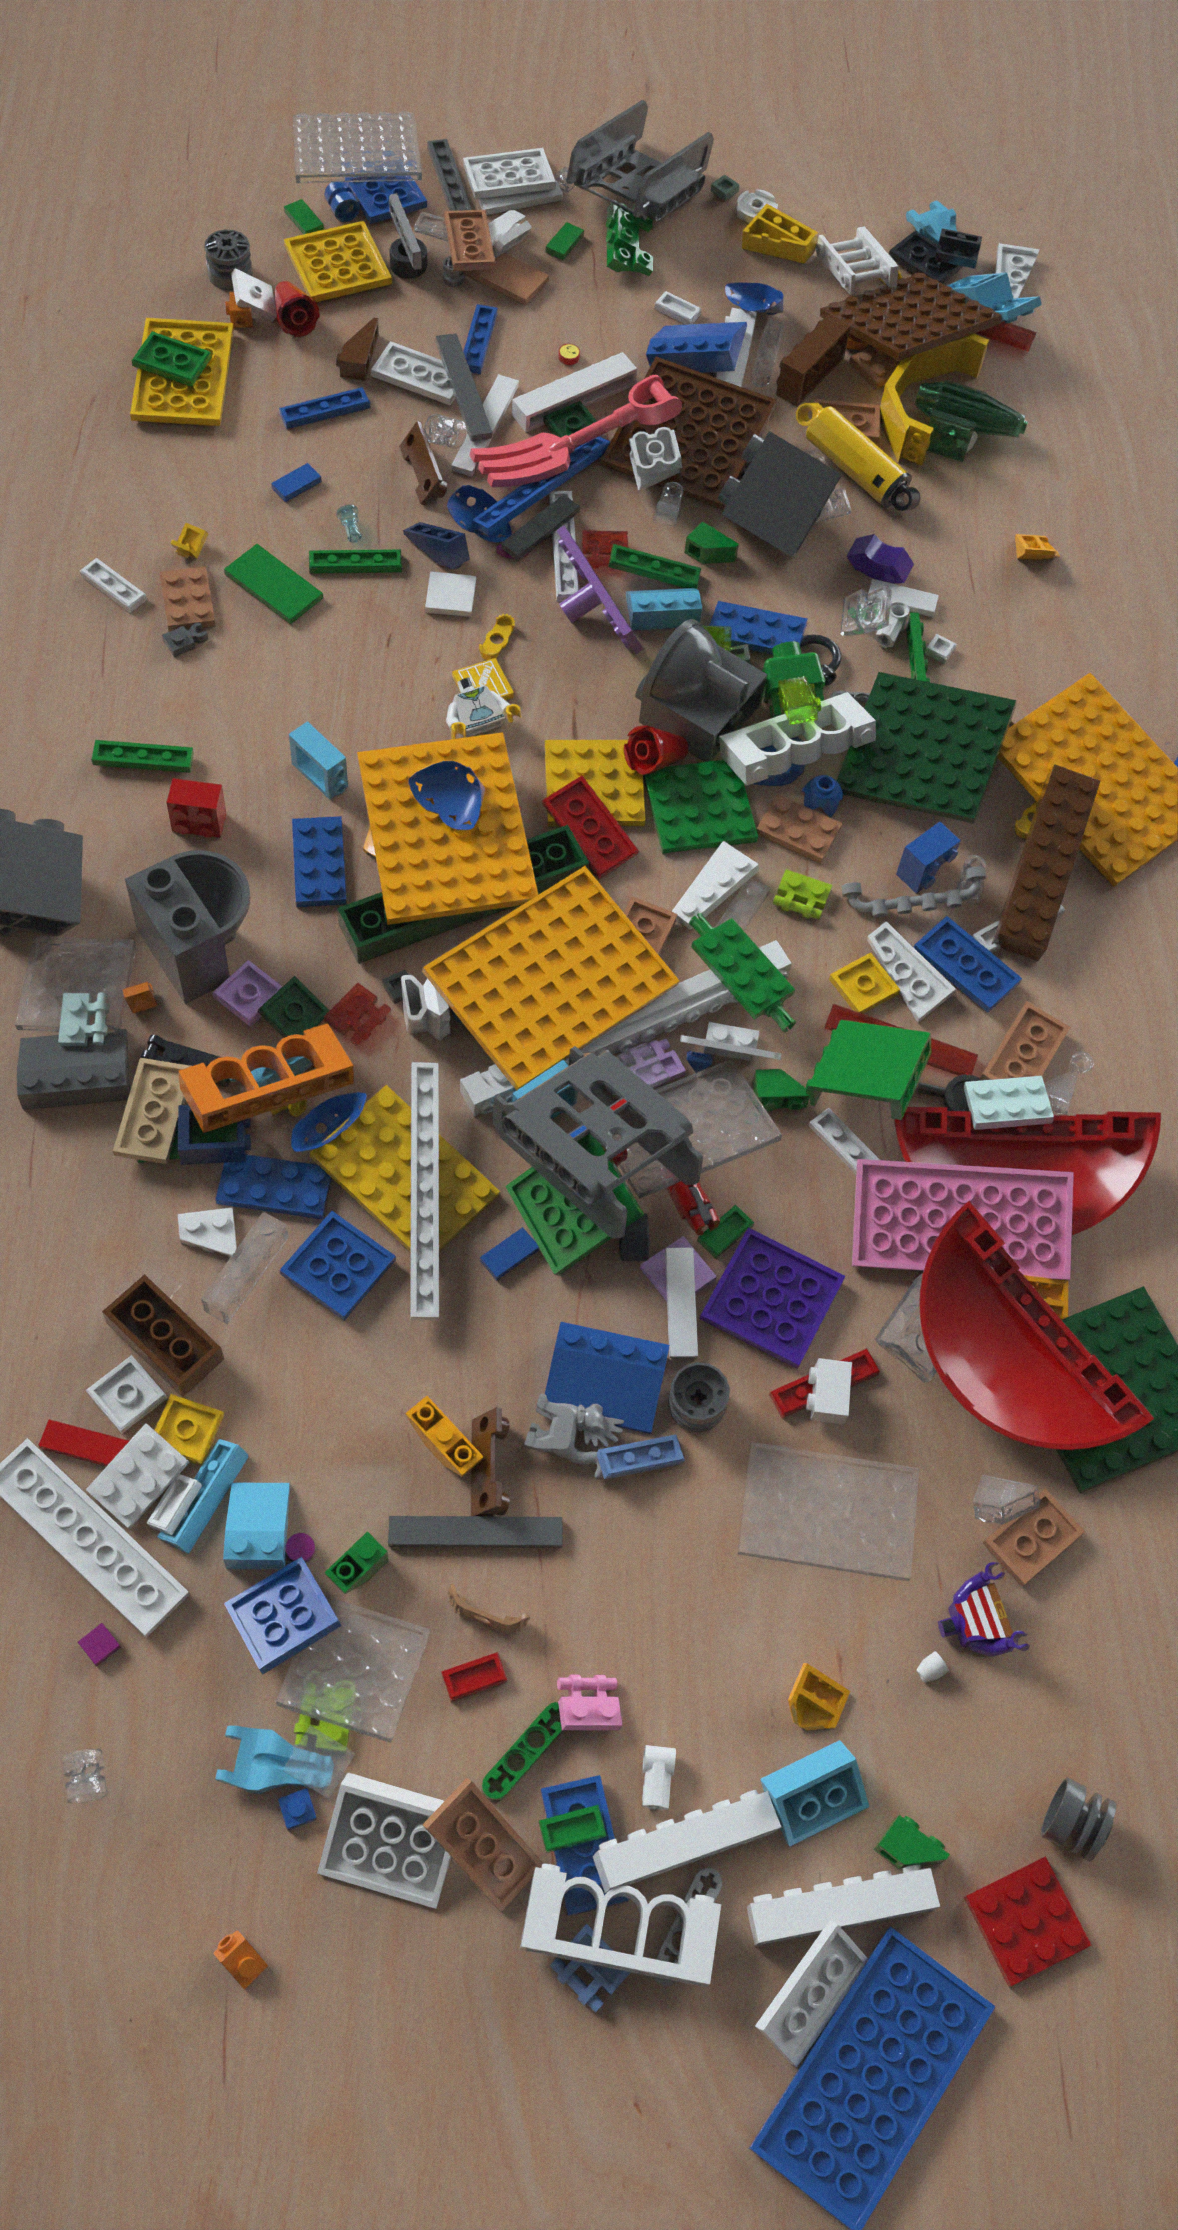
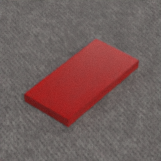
M582 775L542 800V805L559 827L565 825L570 827L589 862V868L598 880L639 854L637 847Z

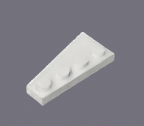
M999 243L995 274L1008 273L1013 298H1019L1040 249Z
M723 841L672 910V912L678 914L677 921L691 930L693 927L690 926L689 921L693 916L699 918L697 914L702 913L705 918L759 871V864Z
M885 922L868 935V943L888 975L900 988V995L918 1023L955 993L956 988L888 922Z

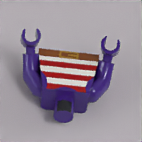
M998 1562L988 1563L985 1567V1573L981 1571L966 1580L953 1595V1603L948 1608L950 1618L938 1621V1628L943 1638L957 1634L962 1647H970L973 1652L989 1657L1012 1652L1014 1648L1026 1651L1030 1647L1029 1644L1018 1645L1019 1638L1028 1634L1022 1631H1015L1013 1633L995 1582L990 1583L991 1579L1000 1580L1005 1575V1572H1001L997 1576L992 1574V1568L998 1565Z

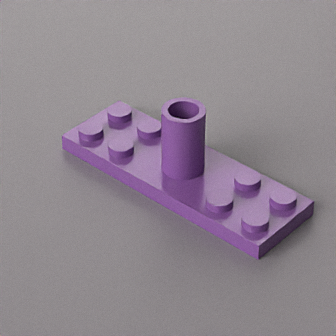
M562 526L557 530L561 537L558 542L582 579L587 578L590 582L559 603L570 622L573 623L603 603L605 609L602 612L613 626L627 649L632 647L636 654L644 648L566 527Z

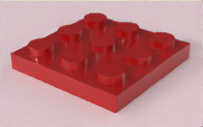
M1046 1856L964 1897L1008 1987L1092 1946Z

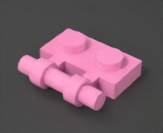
M570 1674L568 1678H558V1690H568L569 1697H561L558 1701L562 1730H619L622 1727L618 1697H607L606 1690L617 1689L616 1678H606L605 1675H594V1678H581L580 1675ZM581 1690H593L594 1697H582Z

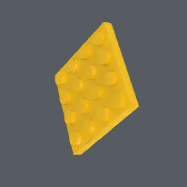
M364 221L284 239V247L307 295L314 299L315 302L392 284V277Z
M545 740L546 798L582 775L620 826H645L643 775L638 774L636 770H632L625 760L624 744H627L628 740ZM547 811L548 827H559Z

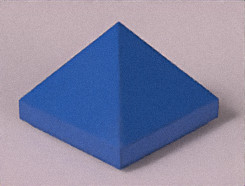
M687 1051L686 1060L695 1073L698 1074L712 1064L713 1055Z

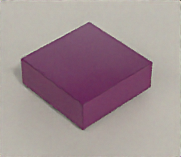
M100 1623L78 1641L80 1647L96 1667L121 1648L103 1623Z

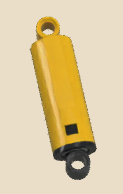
M804 403L797 408V422L802 426H808L806 431L807 440L883 507L888 508L893 505L895 509L905 511L912 510L919 505L921 499L920 492L914 487H908L912 476L835 408L831 406L823 408L819 403ZM810 409L812 411L811 420L808 417V412ZM905 493L908 495L909 498L907 504H905L903 500Z

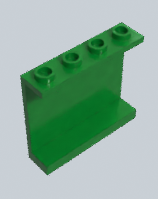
M840 1020L837 1028L833 1029L828 1046H825L823 1049L821 1061L815 1065L812 1079L807 1081L806 1094H809L810 1106H816L822 1092L890 1102L891 1118L902 1120L932 1053L931 1033Z

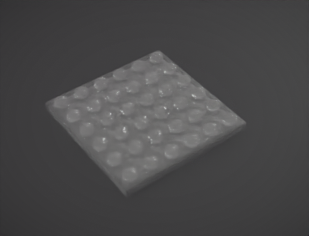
M402 111L391 114L389 112H380L379 114H370L368 112L349 114L341 112L336 115H329L328 113H319L318 115L299 113L298 115H293L296 183L422 180L415 113Z

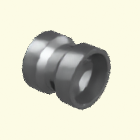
M451 256L446 257L443 261V281L449 287H458L464 282L463 271H453Z

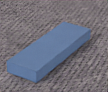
M677 1435L599 1449L596 1453L604 1480L680 1465L685 1461Z

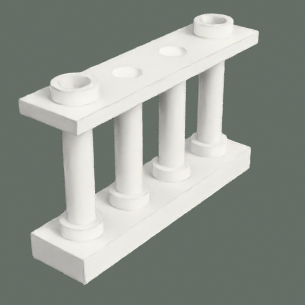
M865 226L857 228L856 237L853 240L830 244L823 235H819L818 244L816 245L817 256L850 295H854L855 283L881 278L888 287L897 286L899 266ZM853 248L856 249V251H851V252H846V253H841V254H838V253H837L838 251H843V250H848V249H853ZM865 259L864 261L846 264V261ZM869 268H872V269H873L872 271H868V272H863V273H858V274H855V273H854V271H859V270H864V269H869Z

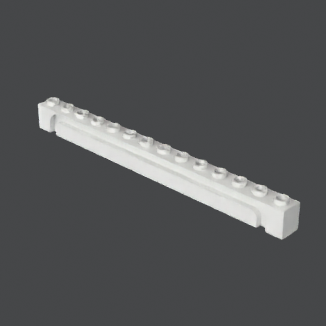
M777 940L760 947L759 949L787 979L792 963ZM710 969L678 983L676 987L581 1049L583 1053L593 1052L596 1056L604 1051H608L611 1054L624 1053L640 1042H649L660 1033L671 1032L678 1025L685 1022H694L707 1012H716L723 1005L738 1001ZM569 1058L564 1061L569 1066ZM496 1064L488 1067V1071L481 1074L478 1071L460 1079V1092L474 1117L481 1113L488 1114L492 1112L494 1098L498 1095L508 1103L512 1102L513 1093L516 1091Z

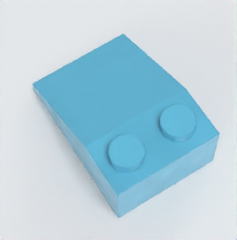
M232 1483L223 1555L226 1569H282L285 1567L290 1483Z

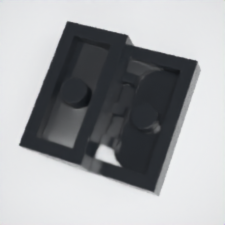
M942 228L935 261L975 269L982 236Z

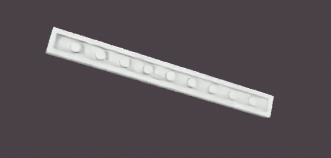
M412 1062L410 1320H438V1063Z

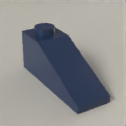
M418 522L403 530L404 535L439 565L447 566L449 569H457L463 563L470 560L465 533Z

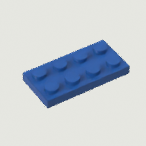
M718 601L707 632L718 644L733 647L748 644L749 650L773 655L772 648L780 643L795 641L801 645L808 618Z
M342 816L292 819L296 907L347 905Z
M948 916L941 920L913 947L938 972L987 1013L1014 990L1022 980L1017 973Z
M246 1154V1161L224 1163L215 1200L216 1204L323 1220L332 1178L316 1164Z
M598 1775L541 1788L546 1818L599 1805L606 1837L553 1852L556 1865L560 1867V1872L567 1873L565 1882L575 1877L589 1878L601 1887L605 1896L606 1893L604 1892L593 1856L600 1850V1844L613 1840L615 1837L601 1776ZM573 1888L563 1896L567 1916L597 1910L594 1896L588 1890ZM624 1896L615 1897L607 1903L606 1907L626 1903L629 1899Z

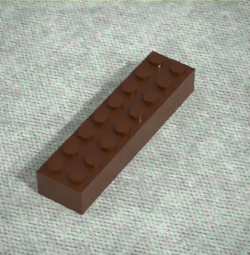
M1055 764L1050 770L1027 834L992 945L994 943L999 944L1000 948L1039 961L1047 950L1100 780Z

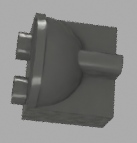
M770 431L765 439L754 434L741 456L742 460L750 464L742 480L740 481L731 475L717 500L726 505L722 513L723 516L791 557H795L812 526L821 515L823 507L842 474Z
M689 619L677 627L669 636L653 661L648 674L642 679L637 688L635 697L641 701L639 722L643 725L684 737L688 742V752L704 762L713 761L720 753L719 736L741 729L762 704L767 674L717 645L716 641L703 628L701 623L694 619Z
M0 809V937L10 936L18 930L60 936L80 924L83 835L64 831V823L54 819H38L33 822V825L17 822L16 814L13 811Z
M187 851L171 856L125 879L136 928L185 1004L217 989L230 977L224 945L235 939L236 931L247 915L251 899L248 880L242 869L234 861L224 855L211 851Z

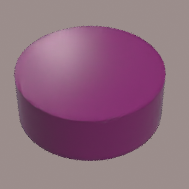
M305 1533L292 1535L286 1543L288 1558L293 1562L302 1556L305 1563L309 1562L315 1554L313 1539Z

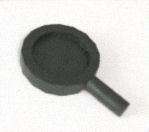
M963 1074L954 1077L946 1088L919 1082L917 1092L942 1097L947 1111H969L964 1092L965 1082L983 1080L974 1075Z

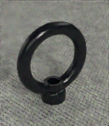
M812 634L803 636L800 648L808 644H819L828 648L832 653L831 663L829 665H821L826 682L825 686L832 684L837 677L835 671L839 668L842 659L840 648L833 640L822 635Z

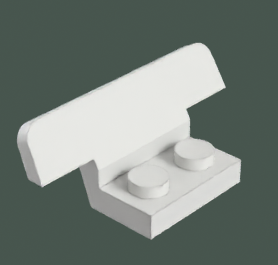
M509 210L488 223L495 258L523 241L531 230L532 226L528 221L520 225L518 224L524 220L525 215L515 210Z
M709 1022L706 1039L681 1035L680 1042L704 1046V1053L754 1062L756 1056L781 1060L782 1055L781 1053L756 1049L759 1031Z

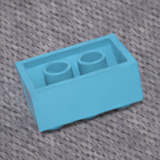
M695 588L626 591V601L632 630L677 628L689 619H694L700 623L702 604L699 590Z
M840 1740L760 1779L764 1792L768 1791L781 1825L780 1830L789 1847L869 1807L857 1760Z

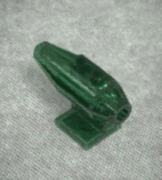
M949 380L921 383L915 401V406L931 419L929 426L934 428L927 451L961 462L965 459L974 431L977 434L1019 437V434L1025 433L1028 421L1024 420L1025 415L988 395L987 392Z

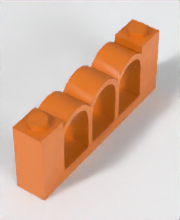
M329 1024L303 1031L304 1035L287 1036L281 1039L276 1049L264 1045L252 1047L242 1055L241 1060L236 1057L227 1056L213 1060L207 1068L204 1063L179 1070L180 1090L203 1133L354 1084V1065ZM296 1056L305 1057L313 1063L316 1069L294 1076L286 1060ZM262 1067L270 1068L277 1072L281 1081L259 1088L251 1071ZM222 1079H235L243 1084L247 1092L223 1099L216 1083Z

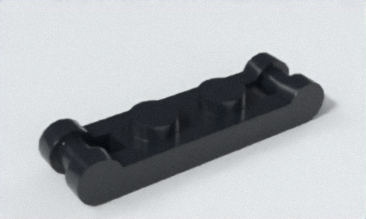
M154 1034L150 1035L147 1041L148 1047L146 1050H143L140 1058L188 1066L204 1063L206 1068L213 1060L221 1058L220 1056L164 1040ZM157 1051H163V1056L156 1055ZM229 1078L222 1079L216 1085L228 1087L231 1080Z

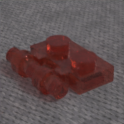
M582 530V553L592 554V557H586L593 569H599V566H608L610 557H599V554L611 555L613 544L628 548V531Z
M357 982L324 1016V1022L328 1023L343 1036L350 1029L353 1030L355 1034L350 1038V1041L355 1046H358L362 1040L366 1041L371 1036V1031L377 1025H382L386 1021V1016L391 1012V1008L387 1004H383L379 1009L376 1008L374 1005L378 1002L377 996ZM367 1014L370 1018L363 1025L359 1020Z

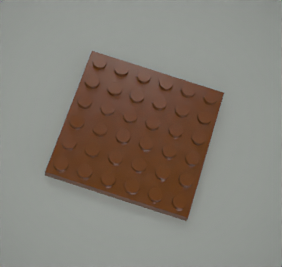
M915 273L906 279H898L897 286L888 287L887 284H884L880 288L866 290L863 294L849 296L846 300L832 302L828 306L820 308V317L824 319L830 313L851 325L850 334L897 361L1001 324L1002 315L993 311L992 308L983 306L978 301L966 297L965 294L939 283L938 280L932 279L924 273Z
M655 357L645 378L652 375L661 377L664 382V388L669 394L679 398L682 402L681 412L676 417L656 425H644L635 420L623 427L619 426L601 459V465L635 477L630 459L631 446L629 439L633 438L638 432H646L651 435L655 434L658 428L667 427L675 432L682 468H680V473L654 485L723 510L725 504L717 499L731 475L739 480L747 462L741 459V456L753 435L761 436L776 407L777 400ZM653 397L642 405L655 404L658 401Z

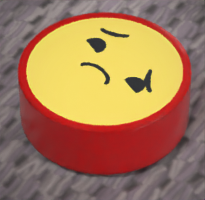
M574 344L562 345L559 348L558 354L560 362L566 365L576 364L580 359V349Z

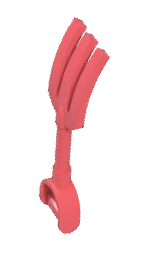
M652 375L633 386L628 396L630 403L614 410L613 414L569 436L565 435L560 438L553 434L540 433L509 445L492 448H471L469 456L473 462H479L478 469L482 474L488 475L487 482L491 487H511L541 481L568 470L570 453L574 452L577 447L635 420L644 425H656L666 422L681 412L682 402L679 398L669 394L664 388V382L661 377ZM653 397L658 401L655 404L642 405Z

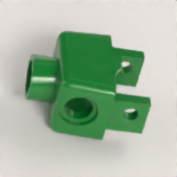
M795 641L784 642L772 648L774 658L767 659L762 669V672L767 674L763 702L768 703L770 717L774 718L782 714L780 702L786 705L798 704L802 699L812 697L813 704L824 701L823 688L826 682L818 654L814 652L801 654L800 643Z

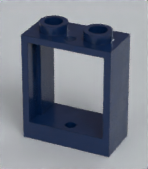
M178 1105V1153L181 1165L246 1161V1151L251 1150V1136L246 1134V1128H251V1118L237 1122L236 1142L192 1144V1123H198L189 1105Z

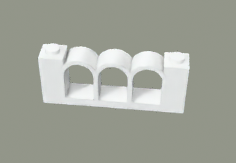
M847 692L719 736L720 753L724 761L748 786L768 779V775L786 772L792 763L800 765L813 763L821 757L822 753H842L851 745L856 748L876 741V720ZM832 724L837 731H826L821 728ZM802 734L808 741L797 742L790 738ZM773 745L777 752H764L760 749Z
M542 1864L541 1868H535L520 1950L701 1987L710 1985L721 1904L714 1903L713 1897L695 1895V1899L690 1898L685 1903L681 1898L674 1895H660L653 1898L648 1904L645 1897L637 1889L630 1886H617L609 1890L604 1896L601 1887L589 1878L575 1877L565 1882L567 1873L560 1872L559 1866ZM573 1888L588 1890L596 1901L597 1912L591 1946L555 1939L562 1898L567 1891ZM624 1896L631 1899L639 1910L640 1920L634 1955L599 1948L607 1903L615 1897ZM659 1905L673 1907L682 1919L683 1929L677 1964L643 1957L651 1910Z

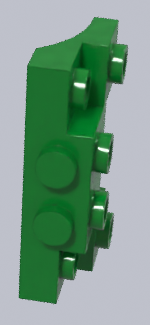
M610 203L607 207L606 221L607 267L615 272L633 271L649 277L653 272V256L639 249V229L649 232L653 227V219L649 217L645 220L637 218L632 213Z

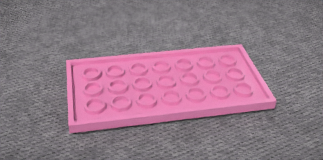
M857 1159L852 1267L924 1271L927 1258L942 1229L953 1215L970 1201L1005 1242L1002 1247L1017 1263L1023 1275L1069 1281L1071 1272L1074 1172Z

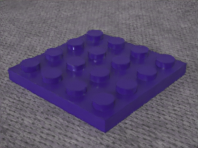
M748 1227L699 1319L798 1369L845 1276Z

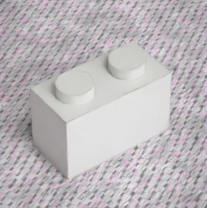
M818 1358L815 1367H810L809 1384H813V1393L808 1394L807 1410L811 1411V1420L836 1424L845 1423L849 1416L852 1362Z

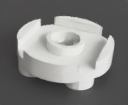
M755 189V193H749L748 190L738 197L736 216L750 223L766 204L778 209V203H775V197L767 191Z

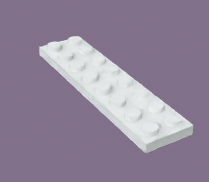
M28 1438L0 1463V1497L145 1638L190 1595L170 1573Z

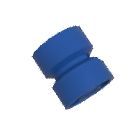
M336 180L326 187L324 196L336 219L340 222L353 220L359 214L360 205L348 183L344 180Z

